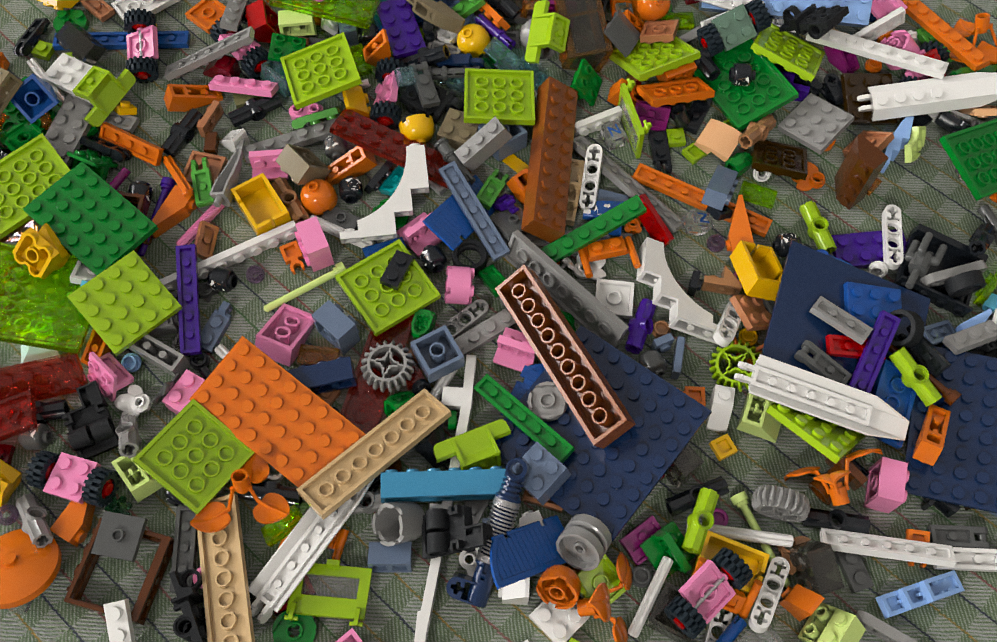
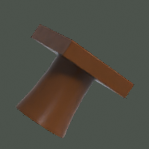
M846 456L837 464L826 458L825 462L831 468L823 474L845 470ZM850 461L849 470L851 473L849 474L848 485L853 491H856L869 479ZM844 477L840 478L837 482H842L844 485ZM813 480L808 483L810 490L819 500L828 506L832 503L830 494H827L821 481Z

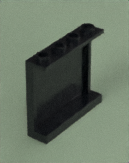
M920 223L910 231L903 253L905 257L913 240H918L921 244L926 232H931L933 238L927 248V252L931 251L935 256L941 244L947 245L948 248L938 266L931 265L926 275L979 260L986 262L988 259L987 254L974 256L970 253V248L967 245ZM905 258L898 268L894 284L906 288L905 284L910 276L908 272L910 262L906 261ZM918 276L913 288L908 289L930 298V303L952 312L956 316L964 317L973 311V308L969 306L972 293L958 298H951L948 296L944 284L930 288L921 284L920 279L922 277Z

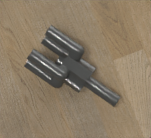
M926 232L921 244L918 240H913L904 257L906 261L910 262L908 265L910 276L905 284V287L908 289L913 288L918 276L923 277L927 274L931 265L938 266L948 248L947 245L941 244L935 256L933 252H927V248L933 238L931 232Z

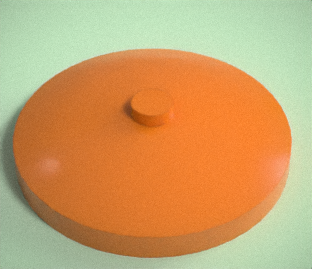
M22 529L0 536V609H10L26 604L42 594L52 584L62 562L61 549L54 538L52 543L46 545L45 548H37L36 545L32 544L29 535L23 532Z

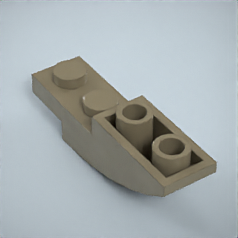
M406 0L413 5L412 11L437 27L458 34L464 26L465 19L441 0L438 2L434 0Z

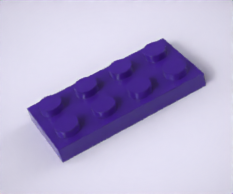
M387 0L375 3L382 28L386 29L394 60L417 54L419 48L426 47L408 1Z
M891 229L890 231H891V232H896L897 230H896V229ZM882 230L831 235L837 247L833 252L834 257L840 258L859 269L869 268V265L874 261L883 262ZM902 230V235H903V253H904L905 246H906V243H907V242H906V239H905V236H904V233H903V230ZM888 242V244L891 247H897V244L895 242Z

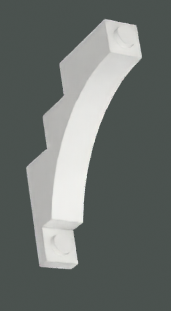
M413 143L406 146L405 168L395 192L375 212L357 220L358 230L355 231V229L349 228L344 229V232H339L341 244L397 238L395 217L413 215L411 194L429 193L424 145Z
M646 237L639 248L638 257L641 267L637 268L636 281L653 287L652 304L670 310L669 328L717 344L713 339V335L718 324L713 323V315L695 303L676 282L665 258L664 243Z

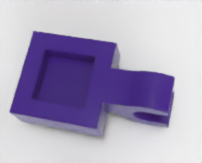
M506 193L496 199L493 204L494 209L499 211L508 209L511 214L519 211V208L514 205L516 203L514 196Z

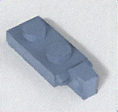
M223 301L219 310L215 309L201 332L202 350L214 354V349L219 345L231 324L230 319L232 316L230 313L233 309L231 303Z

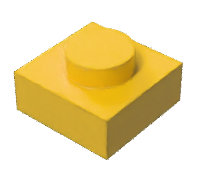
M121 100L114 108V111L119 115H137V107L130 101Z
M728 433L709 443L718 461L726 459L738 451Z

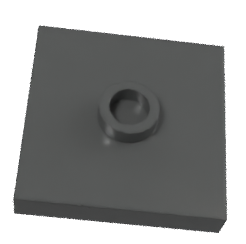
M518 205L516 207L519 208V211L511 214L507 209L490 216L498 232L508 241H510L512 233L517 229L523 235L528 234L521 230L523 209Z
M104 511L91 554L135 562L148 519Z

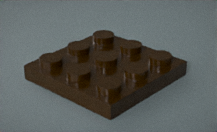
M843 73L840 76L844 111L854 116V121L850 125H895L898 123L897 118L872 121V111L859 112L858 107L863 105H871V101H857L858 96L870 94L868 87L893 84L892 74Z
M759 140L752 146L751 169H755L758 172H770L776 176H788L795 180H806L808 175L807 149L769 140Z

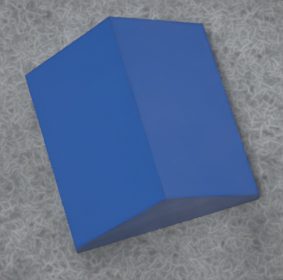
M33 73L23 81L11 102L33 124L56 106L59 100L52 86Z

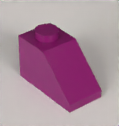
M824 46L828 61L842 73H854L860 68L855 54Z

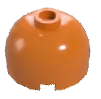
M637 0V11L646 21H657L668 13L671 0Z
M314 179L303 186L300 199L308 214L321 216L324 214L323 212L331 211L336 206L338 196L334 187L329 182L322 179Z
M553 565L547 568L539 577L536 591L546 604L551 602L556 604L555 608L570 609L575 606L580 597L581 582L579 576L571 568L564 565Z

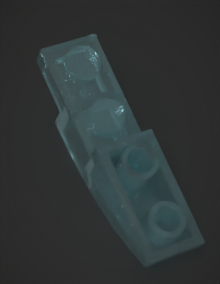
M495 36L483 50L496 61L494 65L501 70L534 71V89L536 90L548 78L534 64L527 63L524 56L518 57Z

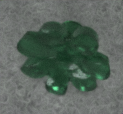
M120 496L118 500L116 497H112L113 501L104 508L105 511L130 515V512L127 510L131 509L133 505L131 502H126L127 498L125 496Z

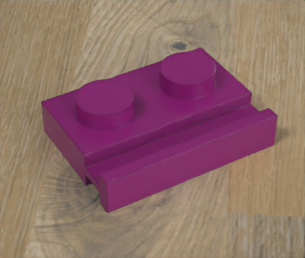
M637 100L635 109L642 127H644L643 121L646 120L651 122L652 127L650 130L666 131L671 106L662 105L655 108L645 101Z
M653 515L647 517L618 540L636 566H639L648 559L640 544L661 529Z

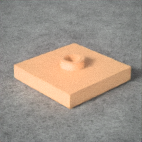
M984 105L977 108L958 110V112L977 116L978 118H988L989 116H997V106Z

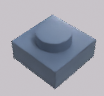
M668 333L654 339L651 349L661 353L670 350L674 341L672 334Z

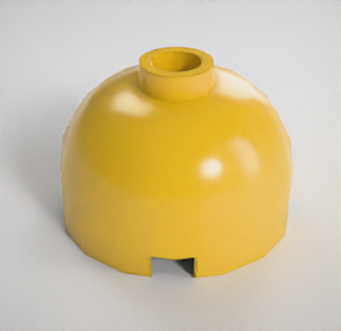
M470 23L463 26L457 34L456 42L462 54H471L472 58H479V55L485 54L488 51L491 38L483 26Z
M415 114L406 117V121L403 124L401 121L399 123V130L405 142L408 144L419 143L425 146L433 138L435 132L432 116L429 115L430 118H428L426 114Z

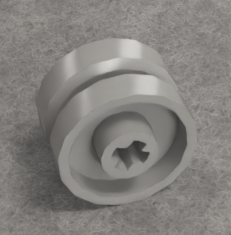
M576 514L569 520L566 528L559 535L556 547L561 558L567 564L579 570L591 571L598 567L611 545L612 537L609 529L601 520L587 514Z

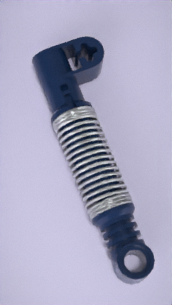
M522 457L513 458L507 463L504 474L506 478H503L505 483L501 484L503 488H500L495 494L494 505L490 509L489 520H487V524L493 527V536L503 533L505 539H507L506 532L512 530L510 528H514L513 525L515 523L513 521H516L514 517H517L515 513H518L517 510H519L521 505L519 492H522V489L520 487L524 486L522 482H525L529 472V464ZM515 462L523 466L521 474L513 472L512 466ZM491 539L487 540L486 546L479 547L475 559L477 565L473 577L459 573L455 574L448 581L446 590L450 597L477 607L485 608L487 606L494 583L490 567ZM457 582L461 583L460 586L462 588L460 590H457V585H455ZM467 583H471L468 595H464L466 589L464 587Z

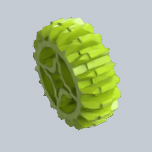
M732 340L730 345L723 347V349L717 347L716 351L718 353H712L711 355L714 359L709 360V364L712 365L709 368V371L713 373L712 379H717V385L724 383L723 386L738 387L739 392H742L743 386L748 390L747 383L730 378L738 373L751 377L752 372L748 373L738 367L733 368L732 364L738 365V362L741 361L747 363V359L750 358L753 365H755L760 352L755 353V346L749 349V342H746L743 346L741 340H738V344H734ZM731 353H742L736 357L731 355ZM723 359L728 364L724 374L720 371V364Z

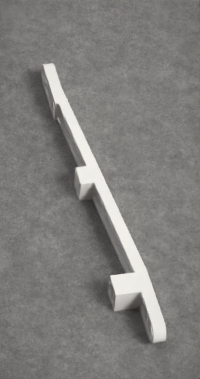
M467 354L463 388L443 386L441 403L449 410H456L457 413H460L455 436L468 432L477 355ZM456 456L451 457L449 468H460V463ZM442 501V504L430 503L429 509H448L449 506L454 505V501ZM443 556L433 558L430 561L421 611H417L414 642H427Z

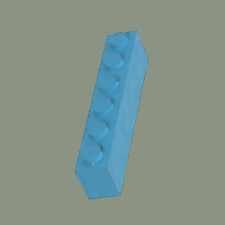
M493 466L490 469L471 467L469 470H461V468L454 467L449 468L448 471H440L438 468H430L427 471L408 469L406 472H398V470L394 469L386 470L381 473V503L398 501L492 500L495 498L496 492L503 488L501 484L505 483L503 478H506L504 476L506 469H503L501 466Z

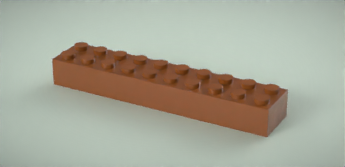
M550 76L538 87L535 126H533L521 230L552 243L565 234L578 91Z
M524 264L495 288L594 446L604 449L636 425L535 271Z

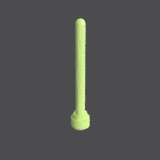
M342 261L335 264L332 271L266 304L263 308L264 311L269 312L283 303H287L335 278V275L346 270Z
M742 491L732 496L730 499L733 505L741 509L750 528L762 531L747 505L749 504V498L746 492ZM759 543L764 553L770 554L768 561L771 562L776 557L769 544ZM777 565L775 573L779 576L781 566ZM788 578L786 579L784 584L785 588L790 586V581Z

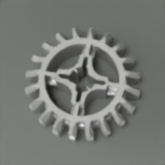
M384 340V345L380 346L377 342L376 348L370 346V353L365 352V359L361 360L363 365L361 366V372H363L362 376L367 380V384L369 386L373 385L374 390L380 387L383 393L388 388L391 393L392 388L396 387L399 391L400 384L406 386V380L411 381L412 377L410 374H414L413 366L415 363L412 360V354L408 353L407 347L403 348L401 343L395 346V341L393 340L390 344H387V341ZM393 356L399 357L404 364H399L398 361L394 360ZM372 368L381 372L382 378L372 372Z
M762 485L757 487L752 495L751 506L753 510L757 511L758 514L764 515V517L778 521L799 523L805 521L810 512L809 498L791 488Z

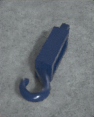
M450 54L448 60L436 63L435 65L438 68H442V66H447V68L480 66L482 68L485 61L482 58H472L471 54Z

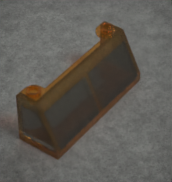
M554 0L556 13L570 20L565 52L559 54L562 69L577 71L581 59H586L595 72L600 73L613 52L611 41L604 34L607 23L601 0Z

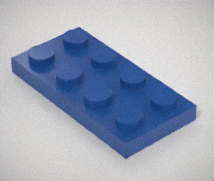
M885 359L877 375L872 394L881 398L909 420L916 392L913 388L906 387L903 384L900 371L893 362ZM874 437L896 449L901 448L903 445L901 440Z

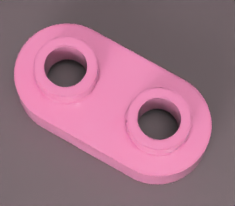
M313 103L297 111L293 104L289 108V115L294 120L322 111L323 107L319 103Z

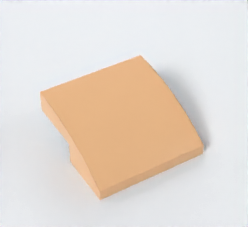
M710 119L694 145L707 155L712 152L722 161L726 162L738 145V138L742 133L721 121Z

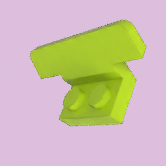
M540 0L534 4L525 53L527 63L539 64L542 48L549 47L559 53L565 52L570 20L556 12L548 13L550 4L548 0Z
M93 65L72 90L76 96L90 101L94 106L84 120L93 127H99L135 84L136 78L129 70L124 69L116 79L110 71Z
M499 419L439 442L433 448L437 463L456 456L461 470H469L471 467L490 469L493 466H501V452L495 440L510 435L511 430L505 420Z

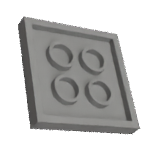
M810 93L777 126V130L821 155L854 121V116Z

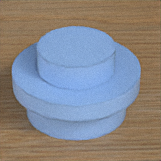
M128 353L121 360L122 366L128 372L138 371L142 363L140 356L136 353Z

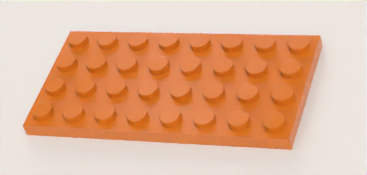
M244 336L239 339L189 399H195L226 425L236 438L297 487L304 484L366 435Z

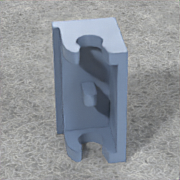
M369 542L368 568H372V573L412 572V542L393 546H385L380 542Z

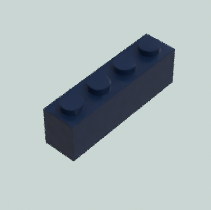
M341 356L335 360L319 361L317 364L301 365L295 369L286 370L316 395L357 386L355 368L350 356Z

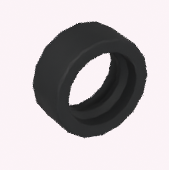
M462 240L463 242L452 252L453 266L474 268V275H477L478 271L486 267V248L477 240ZM466 250H474L480 254L481 259L474 265H464L459 261V255Z
M971 270L949 278L944 282V286L949 297L958 298L984 288L986 282L980 270Z
M904 309L890 312V314L900 319L908 317L911 322V331L908 337L904 340H899L895 334L891 345L909 348L918 344L925 330L921 316L916 312Z

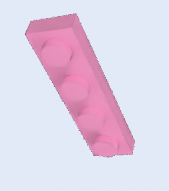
M216 75L208 84L209 89L213 91L271 98L279 90L277 82L226 77L223 75Z

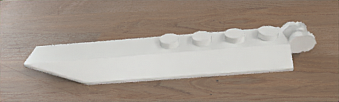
M974 72L945 76L942 80L930 78L868 87L870 94L858 96L857 101L870 100L871 105H863L858 107L859 112L872 111V121L982 107L997 101V73Z
M761 354L755 365L742 361L738 362L737 366L740 369L750 371L752 374L751 377L738 373L734 375V379L747 383L748 391L752 395L867 436L905 441L910 421L876 395Z
M374 479L324 520L310 506L249 586V592L257 597L251 604L252 616L255 617L259 614L257 620L260 624L268 621L273 614V610L278 613L359 505Z

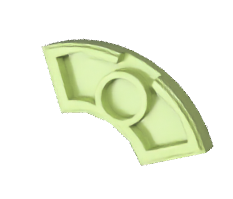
M926 126L912 127L910 140L904 145L905 163L914 162L920 156L919 151H921L925 144Z

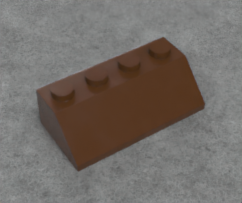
M861 134L856 137L835 175L836 199L848 210L864 199L889 158Z

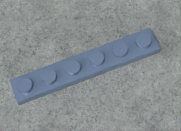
M455 161L439 168V174L493 262L510 254L508 246Z

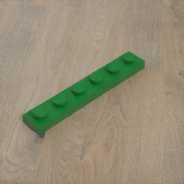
M635 195L541 248V250L557 263L647 212V209L639 196Z
M488 374L473 387L479 395L535 443L541 444L561 463L575 450L570 443Z

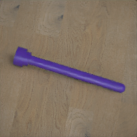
M169 177L162 178L160 183L162 191L151 216V221L168 194L177 184L174 179ZM152 236L140 244L137 252L140 257L145 255Z

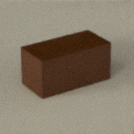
M206 132L205 153L218 155L220 138L217 132Z

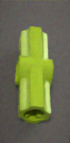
M809 201L801 205L799 210L808 227V236L814 240L818 250L823 249L829 252V254L834 252L837 247L828 230L829 223L826 218L821 216L816 203Z
M905 347L900 348L889 356L902 374L901 380L906 387L913 388L926 407L942 398V395L929 380L927 368L918 365Z
M700 488L693 513L687 518L688 528L682 548L689 553L701 554L708 529L714 525L713 513L719 495L712 489Z

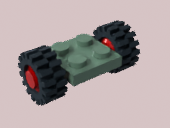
M753 0L745 5L741 4L711 20L712 23L698 29L697 36L702 49L707 48L711 57L723 52V50L726 52L757 36V33L770 27V13H768L765 3H762V0Z

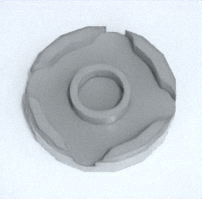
M546 381L536 385V388L533 391L531 390L528 396L529 410L542 421L550 422L557 420L565 413L568 406L567 402L554 382Z

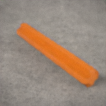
M165 155L163 163L182 193L185 196H191L193 194L192 186L173 157Z

